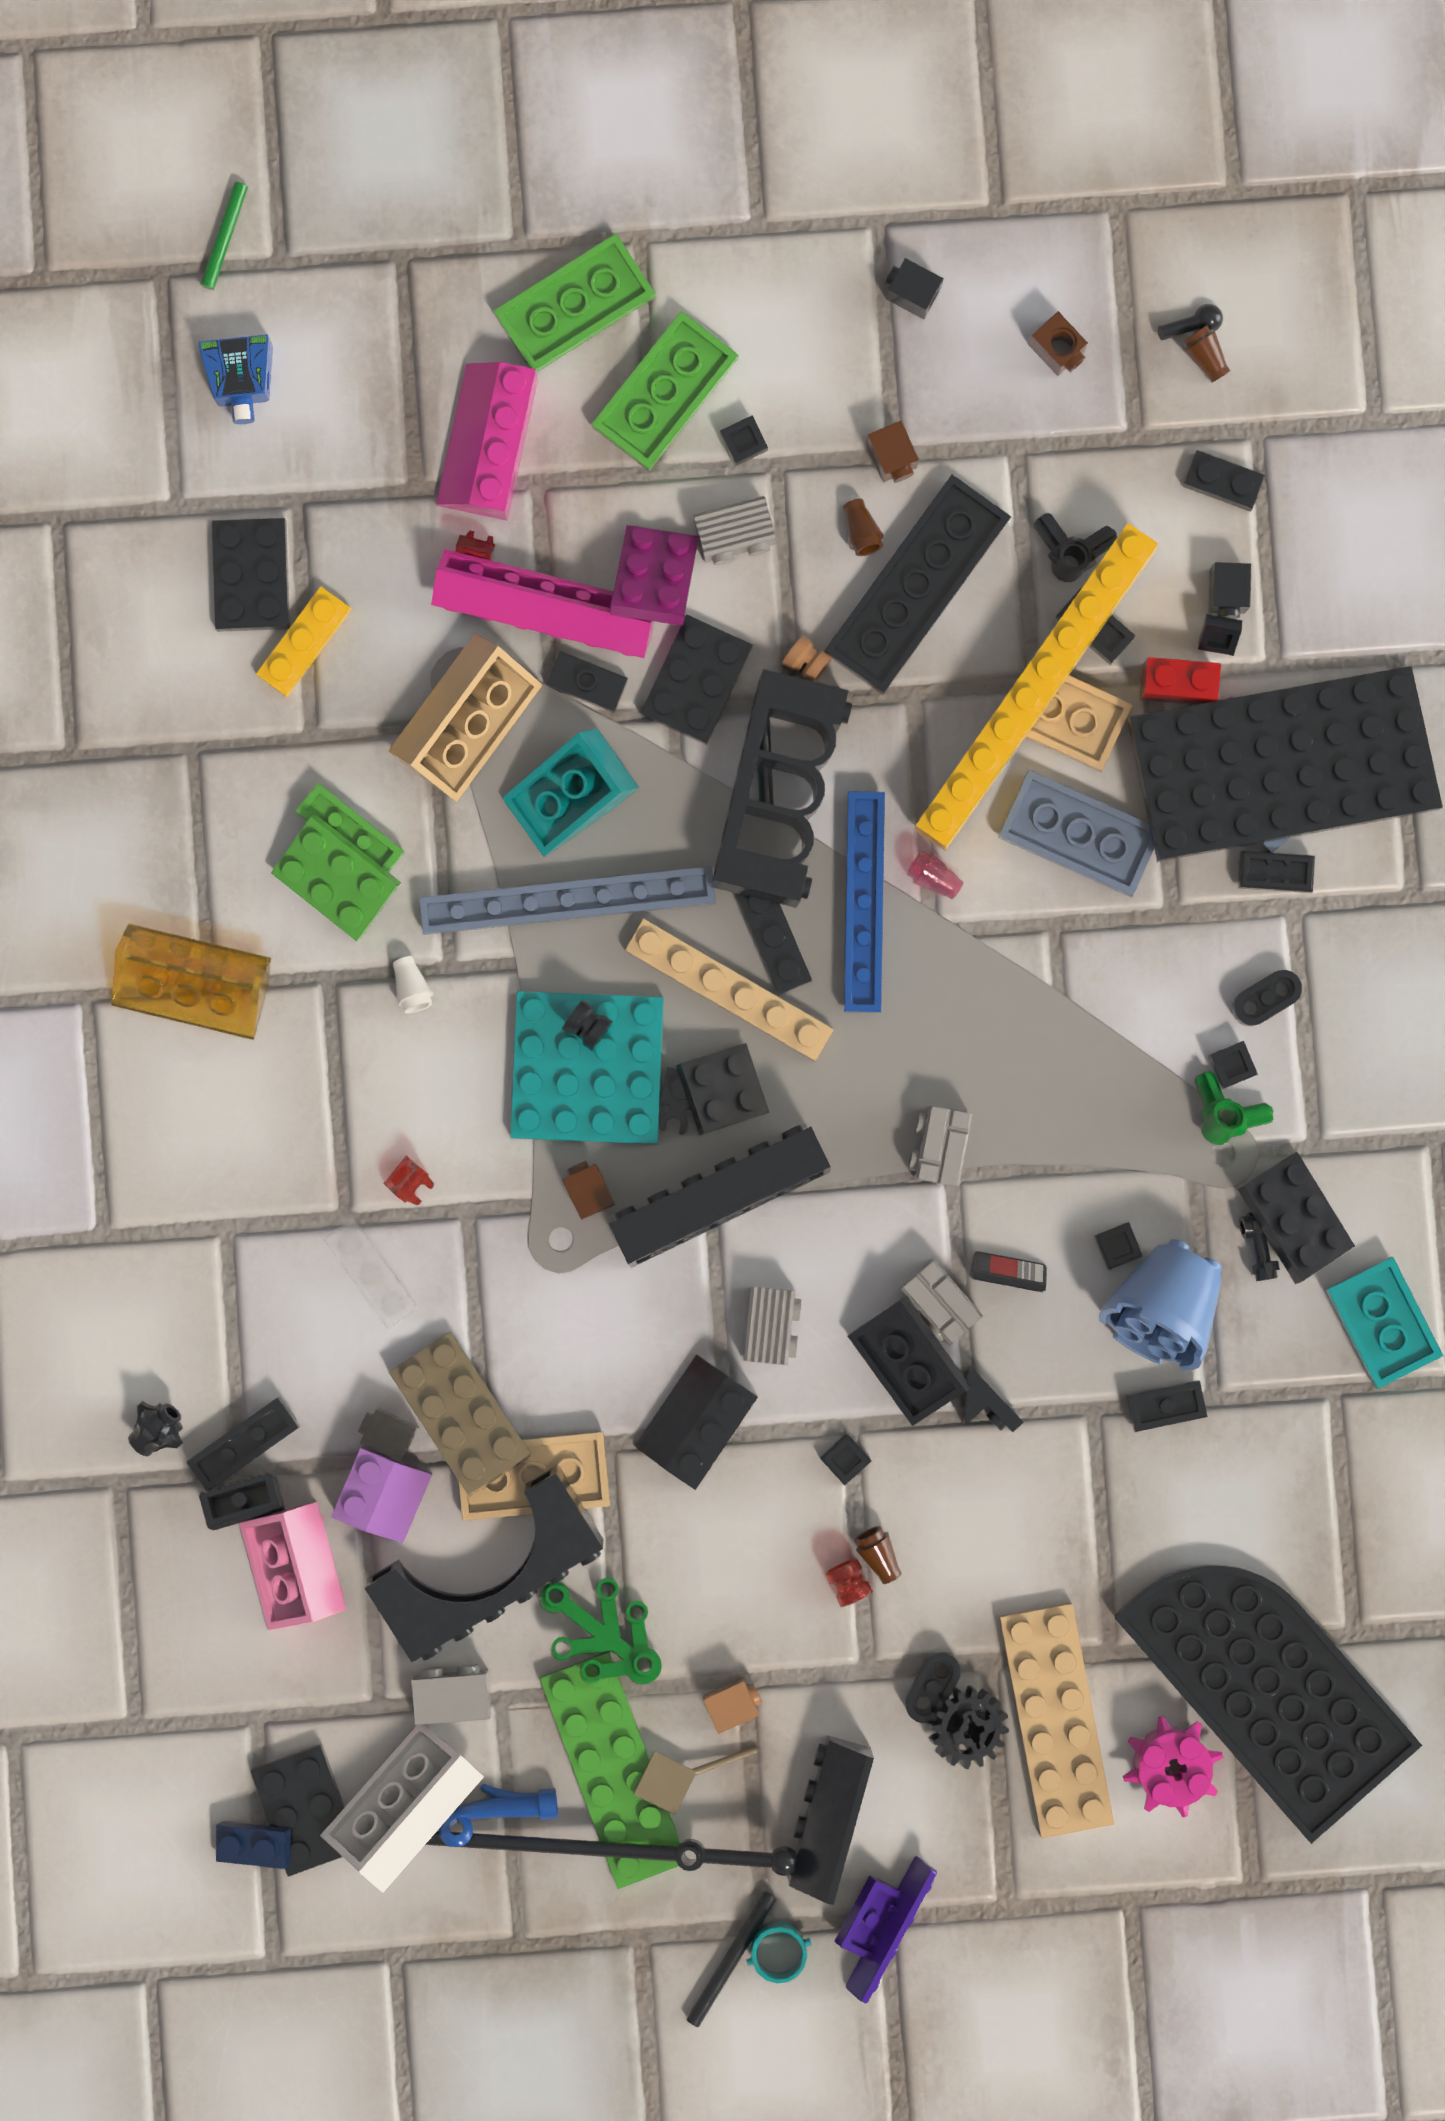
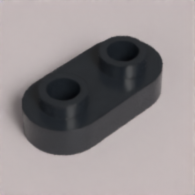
M1278 970L1235 997L1232 1003V1013L1235 1019L1245 1026H1256L1294 1004L1300 998L1302 993L1301 981L1295 973L1289 970ZM1281 982L1287 986L1285 996H1280L1276 993L1275 987L1277 983ZM1248 1001L1256 1005V1012L1253 1015L1247 1014L1244 1010V1005Z
M944 1651L931 1654L925 1660L905 1697V1708L908 1715L916 1722L927 1723L935 1720L937 1716L931 1711L932 1707L941 1709L944 1704L941 1702L940 1697L944 1695L949 1699L953 1688L957 1685L961 1675V1668L953 1655ZM941 1663L948 1666L947 1674L942 1677L937 1676L934 1672L935 1667ZM921 1696H926L930 1699V1705L926 1709H920L916 1705L917 1699Z

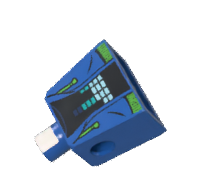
M268 334L199 342V349L215 402L220 407L231 406L234 424L253 423L255 421L253 403L267 402L270 398L273 345Z

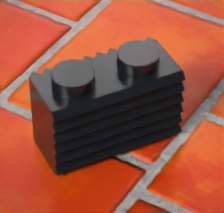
M267 1472L265 1476L259 1474L257 1479L251 1477L250 1481L244 1479L243 1483L237 1481L235 1485L230 1483L228 1487L223 1485L221 1489L216 1487L214 1491L208 1489L207 1493L201 1491L199 1495L208 1529L213 1531L285 1510L277 1477Z

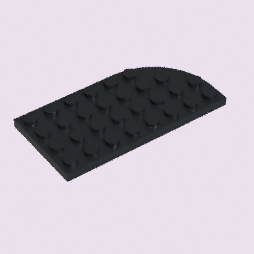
M1199 1565L1180 1569L1151 1583L1113 1616L1311 1844L1423 1746L1301 1605L1280 1586L1252 1571L1227 1565Z

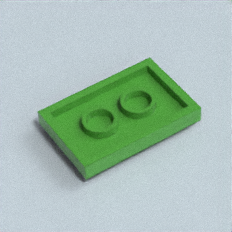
M316 814L309 818L271 872L272 875L355 941L363 937L402 883Z

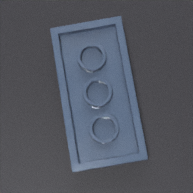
M1031 770L1027 771L998 836L999 839L1131 898L1154 851L1149 823Z

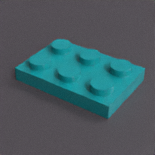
M1390 1256L1325 1289L1375 1389H1379L1444 1356L1394 1257Z

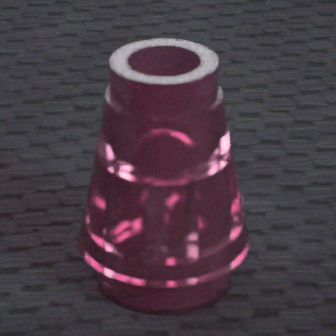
M923 850L914 859L907 872V875L913 879L912 883L947 896L951 900L958 894L964 883L933 852L928 854Z

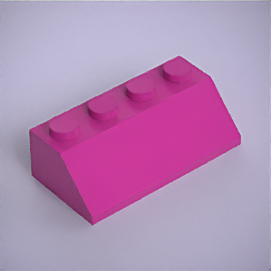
M503 362L466 364L436 506L508 521L538 382L536 369Z

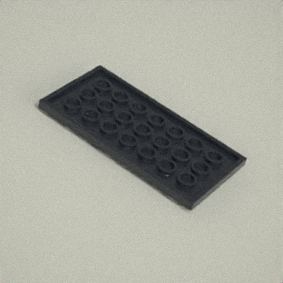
M1412 666L1130 716L1127 719L1157 862L1432 812L1443 808Z

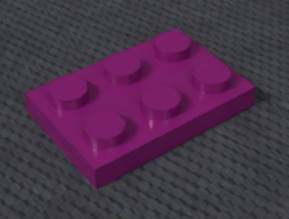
M627 525L611 601L610 615L683 626L699 537Z

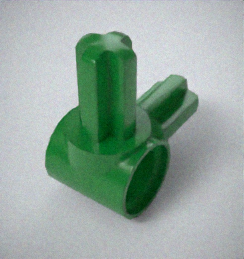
M1206 1071L1195 1077V1084L1205 1106L1201 1109L1204 1119L1201 1123V1133L1208 1142L1214 1145H1223L1232 1137L1244 1135L1248 1128L1267 1125L1273 1122L1274 1111L1272 1106H1269L1267 1103L1242 1107L1231 1099L1224 1098L1214 1073Z

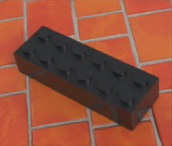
M802 1125L795 1126L781 1134L782 1141L770 1146L768 1141H764L748 1149L749 1156L736 1162L734 1157L718 1163L714 1166L716 1172L705 1178L702 1177L701 1173H698L680 1182L683 1188L672 1194H669L668 1190L665 1189L648 1197L649 1205L636 1210L632 1205L615 1213L613 1216L616 1221L609 1223V1226L627 1264L633 1268L830 1173L831 1166L812 1127L804 1130Z

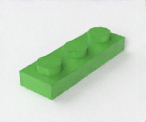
M317 783L295 811L306 821L316 814L388 872L392 870L405 854L400 847L319 783Z

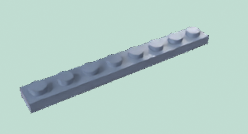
M712 866L419 897L423 935L716 904L715 891L711 887L713 878Z

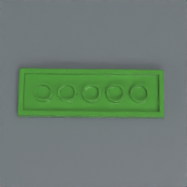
M610 1651L541 1676L542 1687L599 1841L679 1846L681 1842L670 1812L634 1795V1791L650 1758L620 1677L600 1679L594 1684H588L580 1677V1669L588 1660H597L601 1664L614 1662ZM589 1665L585 1668V1673L589 1678H596L598 1676V1670L595 1666ZM606 1857L617 1889L678 1867L675 1861Z

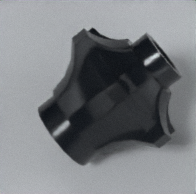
M144 1401L137 1406V1421L133 1432L128 1436L131 1447L137 1453L148 1457L153 1452L163 1448L177 1449L183 1444L179 1436V1432L183 1429L182 1424L179 1422L181 1415L171 1404L162 1405L161 1403L157 1406H152Z

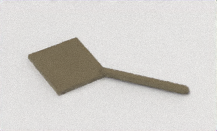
M754 1746L693 1769L654 1751L634 1791V1795L676 1815L694 1776L757 1754L759 1749Z

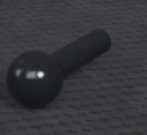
M1204 304L1197 309L1194 316L1158 326L1157 333L1161 340H1166L1191 331L1200 330L1205 326H1208L1210 331L1214 332L1221 327L1223 314L1216 305Z

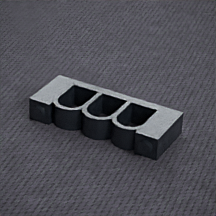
M765 669L762 670L758 680L711 887L794 908L798 906L801 898H808L812 878L806 877L809 866L803 865L814 845V833L808 819L816 813L825 796V783L819 771L828 763L834 752L836 733L841 723H848L852 703L846 702L849 690ZM767 716L808 726L816 730L824 742V754L814 760H800L760 750ZM756 765L804 778L810 784L813 791L812 804L801 810H795L748 799ZM744 815L756 816L793 827L799 833L802 840L801 853L791 859H779L738 849L737 845Z

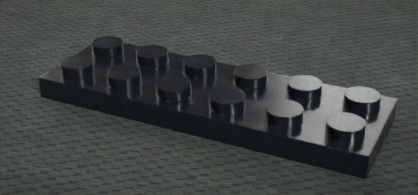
M951 474L824 651L834 661L884 695L1006 526L1011 516Z

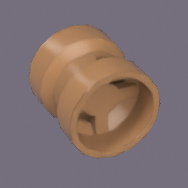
M803 635L786 655L781 665L789 671H797L802 679L816 682L831 662L832 657L825 651H817L813 647L812 641Z

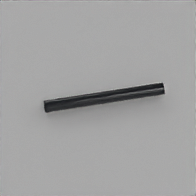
M764 1891L688 2015L686 2020L693 2026L699 2028L776 1902L777 1898L769 1892Z

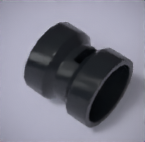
M582 1000L569 1016L562 1030L570 1036L577 1035L582 1039V1044L592 1051L609 1030L613 1021L605 1015H597L593 1012V1007Z

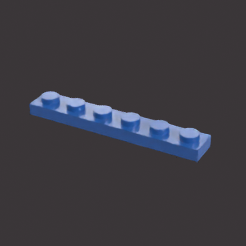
M848 791L844 1012L881 1013L885 792Z

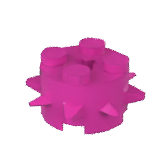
M1159 1716L1157 1729L1148 1733L1145 1739L1129 1738L1128 1743L1136 1752L1134 1755V1769L1123 1775V1780L1125 1782L1139 1783L1146 1792L1144 1810L1150 1812L1161 1804L1168 1807H1176L1182 1817H1187L1190 1804L1198 1801L1204 1795H1217L1218 1790L1211 1783L1213 1764L1223 1758V1754L1219 1751L1207 1750L1199 1741L1202 1724L1198 1721L1187 1729L1182 1730L1178 1727H1170L1165 1717ZM1172 1759L1181 1764V1767L1177 1768L1178 1772L1175 1774L1165 1770V1767H1170L1169 1761Z

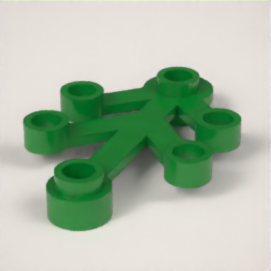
M604 1578L595 1588L596 1597L600 1600L603 1624L570 1599L567 1587L562 1583L558 1582L553 1585L548 1583L543 1587L539 1594V1604L544 1611L551 1614L562 1612L593 1636V1638L570 1640L567 1637L557 1638L550 1648L553 1658L558 1661H565L570 1656L612 1651L623 1660L601 1664L597 1660L586 1661L580 1669V1677L588 1684H594L600 1679L628 1676L632 1682L640 1685L649 1684L657 1679L661 1672L662 1663L659 1655L654 1650L648 1648L644 1622L648 1616V1609L643 1602L633 1601L624 1611L625 1619L631 1624L632 1648L620 1637L615 1601L619 1587L615 1580ZM601 1585H611L613 1594L611 1596H604L600 1590ZM552 1590L559 1591L562 1595V1600L558 1603L552 1602L549 1599V1592ZM631 1607H639L642 1610L641 1619L631 1617ZM563 1642L567 1644L569 1648L567 1655L557 1653V1643ZM639 1659H646L649 1662L650 1668L648 1671L642 1672L638 1669L637 1661ZM593 1665L597 1668L598 1676L596 1678H589L586 1675L585 1668L587 1666Z

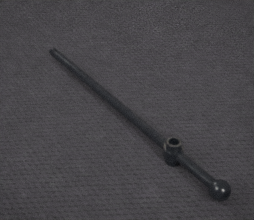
M436 1831L425 1844L448 1846L441 1840L439 1831ZM451 1832V1833L454 1834V1835H459V1834L462 1833V1832ZM473 1833L470 1841L464 1846H460L463 1848L675 1861L680 1868L686 1871H695L703 1863L766 1867L772 1868V1871L777 1875L789 1876L795 1872L796 1852L787 1846L777 1847L773 1850V1853L708 1849L696 1839H686L679 1846ZM685 1851L694 1852L696 1859H689Z

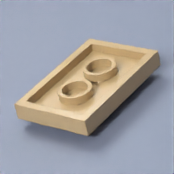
M1068 676L1025 738L1101 773L1133 705L1072 676Z

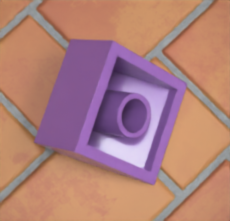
M364 1445L357 1454L331 1517L365 1532L403 1543L432 1474Z

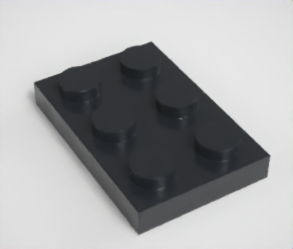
M286 519L213 520L215 630L222 632L289 629Z
M686 614L683 626L680 627L643 706L641 716L707 745L753 644Z
M1298 1152L1289 1155L1237 1189L1295 1284L1303 1282L1355 1247Z
M906 1296L847 1336L912 1426L971 1387Z
M322 1743L251 1770L269 1825L291 1828L290 1866L285 1868L288 1877L342 1857L320 1836L345 1808Z

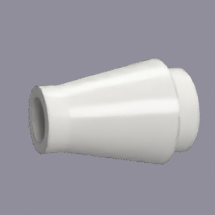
M407 956L394 961L392 965L395 971L398 1006L403 1007L406 1014L416 1013L429 1008L433 1004L431 1000L433 992L416 966L414 958Z

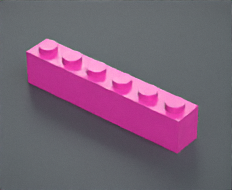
M447 549L444 550L436 569L431 605L442 607L448 611L461 612L477 616L483 620H493L513 625L519 629H529L549 634L555 638H565L585 643L590 647H601L620 652L626 656L645 658L654 626V621L610 615L613 591Z

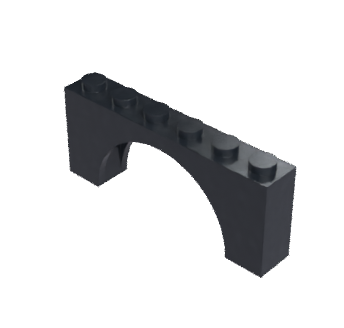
M558 1465L525 1484L524 1494L530 1503L534 1516L535 1538L523 1564L501 1584L485 1591L469 1594L443 1592L419 1581L403 1566L400 1560L395 1561L367 1578L364 1589L411 1662L421 1657L423 1661L434 1657L442 1650L441 1645L451 1639H454L455 1642L464 1639L474 1631V1625L483 1620L487 1623L496 1620L505 1613L506 1610L504 1608L515 1601L518 1604L526 1602L537 1593L536 1588L547 1582L550 1585L558 1583L569 1574L568 1569L578 1563L585 1566L601 1555L600 1550L603 1549L604 1539Z

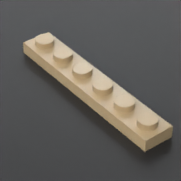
M645 919L642 920L625 949V952L814 1062L834 1030Z

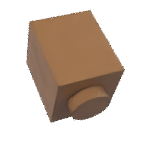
M744 1677L703 1695V1701L718 1734L759 1716L757 1706L762 1704V1700L755 1684L747 1685Z

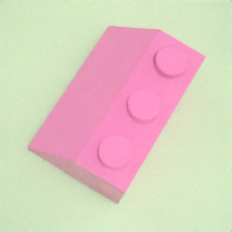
M317 1502L239 1523L268 1630L314 1622L347 1610L343 1598V1590L334 1565L333 1553L326 1536L324 1520Z

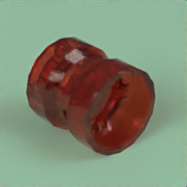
M858 1558L850 1559L825 1572L829 1584L834 1585L837 1590L836 1598L840 1607L853 1604L874 1592L869 1581L863 1579L861 1575L862 1566Z

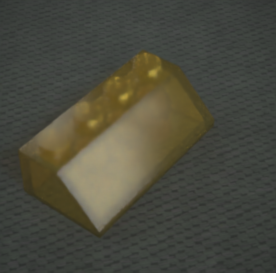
M128 923L115 950L111 1006L254 1040L268 988L271 958Z

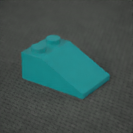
M593 729L577 733L504 795L502 799L542 856L545 857L616 808L634 793L639 786L599 730Z

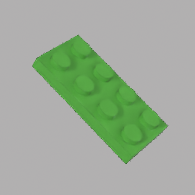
M617 233L495 309L494 315L527 366L536 369L537 373L656 298V293Z
M681 311L591 424L592 428L647 471H650L736 363L739 355Z

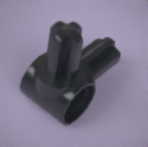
M1050 513L1043 514L1033 523L1034 529L1051 551L1047 556L1052 562L1051 568L1054 576L1063 582L1077 580L1083 572L1096 564L1095 558L1109 550L1117 539L1116 531L1110 526H1104L1084 540L1074 536L1068 538ZM1070 555L1074 557L1078 562V567L1067 564L1064 556Z

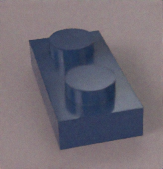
M222 1821L216 1825V1862L285 1869L290 1866L291 1828Z

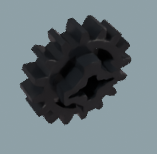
M968 1685L965 1694H963L962 1691L955 1687L953 1688V1698L948 1699L942 1695L940 1697L941 1702L944 1704L942 1708L932 1707L931 1709L937 1718L927 1722V1726L936 1731V1733L928 1737L929 1741L934 1745H938L935 1752L941 1758L946 1757V1761L952 1766L959 1762L964 1769H969L971 1761H974L979 1767L984 1766V1756L987 1755L994 1760L996 1755L993 1748L995 1746H1005V1743L999 1737L1000 1734L1009 1733V1728L1001 1724L1002 1721L1008 1718V1715L1002 1709H999L1002 1703L995 1697L990 1698L991 1694L983 1688L977 1693L973 1686ZM971 1705H980L986 1711H981L980 1709L974 1711ZM951 1744H963L966 1750L956 1749Z

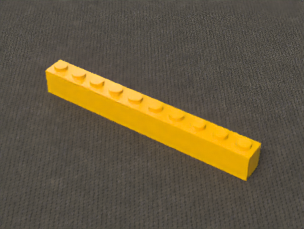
M1126 524L915 825L916 832L944 851L948 849L1152 558L1158 546L1156 541L1131 524Z

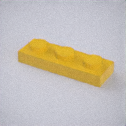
M320 586L256 675L285 697H288L351 612V608Z

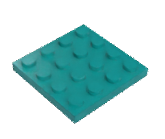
M517 991L510 1138L658 1144L664 997ZM582 1000L589 1003L593 1007V1012L597 1015H605L613 1021L609 1030L592 1051L582 1044V1039L577 1035L570 1036L562 1030L563 1025Z

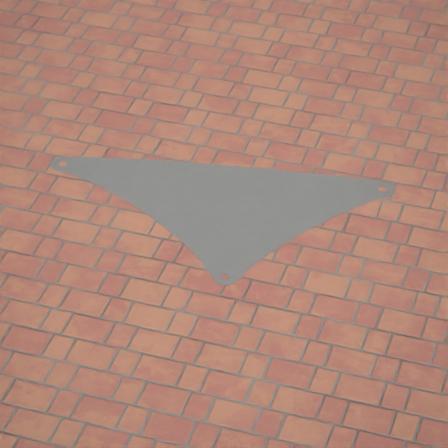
M462 647L446 652L437 660L431 671L430 685L432 691L461 653ZM545 684L542 685L470 784L494 862L500 889L712 866L714 874L733 789L654 743ZM598 729L639 788L612 811L555 851L543 857L502 797L577 733ZM745 814L737 848L779 859H791L801 853L802 840L799 833L787 824ZM815 838L814 845L803 865L809 866L806 877L812 878L808 898H801L796 908L780 904L812 978V982L779 996L736 898V893L714 888L716 904L508 926L517 965L520 991L664 997L660 1099L667 1067L677 1069L676 1065L746 1043L770 1112L699 1136L691 1110L685 1109L684 1116L687 1119L688 1127L685 1134L681 1135L679 1134L681 1123L676 1118H671L667 1121L665 1131L660 1129V1119L669 1111L670 1107L669 1105L660 1104L658 1144L534 1140L533 1195L528 1248L534 1260L544 1269L558 1274L571 1272L596 1256L619 1246L609 1226V1223L616 1221L613 1216L615 1213L632 1205L636 1210L649 1205L648 1197L665 1189L668 1190L669 1194H672L683 1188L680 1183L683 1180L698 1173H701L702 1177L705 1178L716 1172L714 1166L731 1157H734L736 1162L749 1156L748 1149L764 1141H768L770 1146L782 1141L781 1134L798 1125H802L804 1130L812 1127L831 1169L830 1173L795 1190L911 1172L909 1170L912 1149H920L922 1135L916 1134L918 1116L920 1112L926 1113L928 1106L973 1114L963 1168L999 1165L1101 1166L1168 1174L1204 1185L1226 1189L1246 1181L1255 1170L1258 1161V1145L1254 1136L1246 1130L1244 1135L1232 1137L1227 1142L1233 1146L1236 1152L1234 1161L1225 1167L1215 1164L1211 1157V1151L1215 1145L1208 1142L1201 1133V1123L1204 1120L1201 1109L1205 1106L1197 1089L1059 991L886 881H883L881 1013L844 1012L847 857ZM642 920L649 921L834 1029L817 1060L814 1062L625 952ZM587 1161L589 1166L597 1164L615 1205L581 1220L562 1179L569 1176L567 1169ZM559 1227L568 1229L573 1235L571 1248L564 1252L554 1250L549 1243L551 1232Z

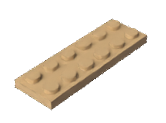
M1070 1602L1000 1615L999 1620L1040 1837L1046 1838L1115 1825L1073 1604Z

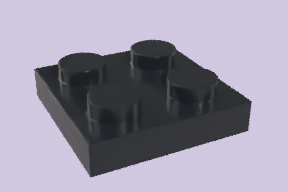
M746 1043L676 1065L699 1136L770 1113Z

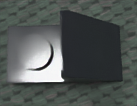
M969 1367L964 1372V1377L971 1385L964 1392L963 1424L965 1426L986 1406L991 1410L986 1416L1000 1431L1007 1427L1011 1432H1014L1024 1423L973 1368Z

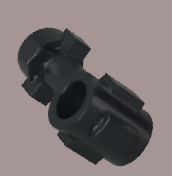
M1251 1212L1246 1213V1216L1239 1218V1228L1244 1239L1252 1238L1256 1264L1250 1266L1251 1275L1255 1274L1256 1282L1278 1278L1279 1262L1271 1261L1267 1237Z

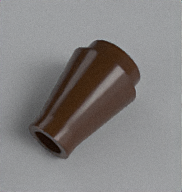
M1208 326L1203 327L1182 341L1186 347L1184 352L1208 376L1212 383L1230 372L1216 332H1211Z
M854 499L847 502L843 509L846 517L849 548L855 551L856 556H867L879 551L883 547L882 539L884 534L866 508L864 500Z
M875 1526L856 1537L855 1542L858 1546L856 1551L880 1578L882 1584L890 1583L901 1576L902 1572L898 1567L888 1532H884L881 1526Z

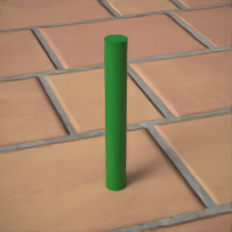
M234 182L200 283L202 287L210 290L215 288L248 186L240 182Z

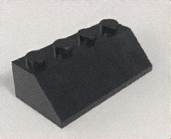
M829 1735L827 1736L826 1744H818L813 1765L819 1766L815 1781L808 1780L803 1801L809 1803L805 1817L799 1815L793 1837L799 1839L796 1849L795 1872L789 1875V1886L830 1905H834L873 1764L874 1756L871 1747Z

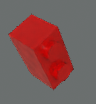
M1147 657L1142 664L1140 700L1189 705L1218 701L1221 663Z

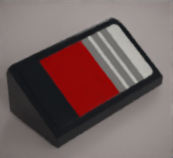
M980 1251L974 1253L970 1272L971 1279L1042 1293L1046 1290L1047 1267L1045 1264Z

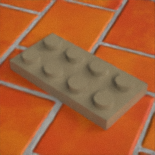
M451 1331L388 1372L469 1497L532 1456Z

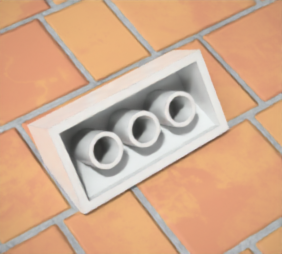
M417 1725L320 1836L383 1893L482 1780L483 1776L426 1725Z

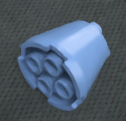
M1171 1239L1168 1245L1156 1246L1107 1299L1099 1314V1320L1102 1323H1108L1115 1330L1112 1337L1139 1356L1159 1365L1162 1360L1180 1363L1179 1367L1183 1370H1195L1200 1367L1208 1350L1222 1282L1220 1273L1223 1268L1217 1261L1211 1258H1202L1191 1252L1190 1247L1186 1243L1177 1239Z

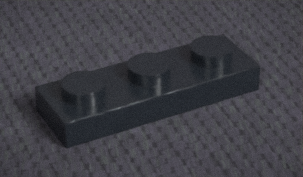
M736 893V898L778 996L812 982L781 905Z
M277 1397L189 1459L187 1464L205 1490H212L296 1431L300 1426L281 1398Z

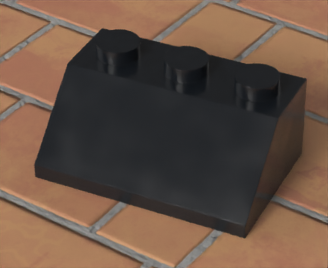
M696 1354L635 1447L663 1469L696 1490L757 1400L758 1395Z

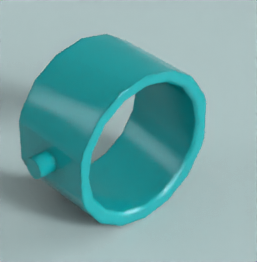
M783 1921L769 1922L760 1927L755 1934L751 1944V1958L746 1959L747 1965H754L756 1972L766 1981L777 1984L789 1982L798 1977L804 1969L807 1960L806 1947L812 1945L810 1938L803 1939L800 1930L790 1923ZM785 1932L797 1939L802 1951L799 1961L793 1968L785 1972H773L760 1964L756 1956L757 1947L761 1940L770 1933Z

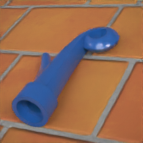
M482 1784L480 1787L481 1791L493 1798L458 1806L439 1828V1835L446 1845L460 1847L468 1843L472 1837L473 1828L470 1820L540 1817L541 1820L558 1819L556 1788L538 1790V1793L506 1791ZM458 1823L464 1829L459 1835H454L451 1833V1829Z

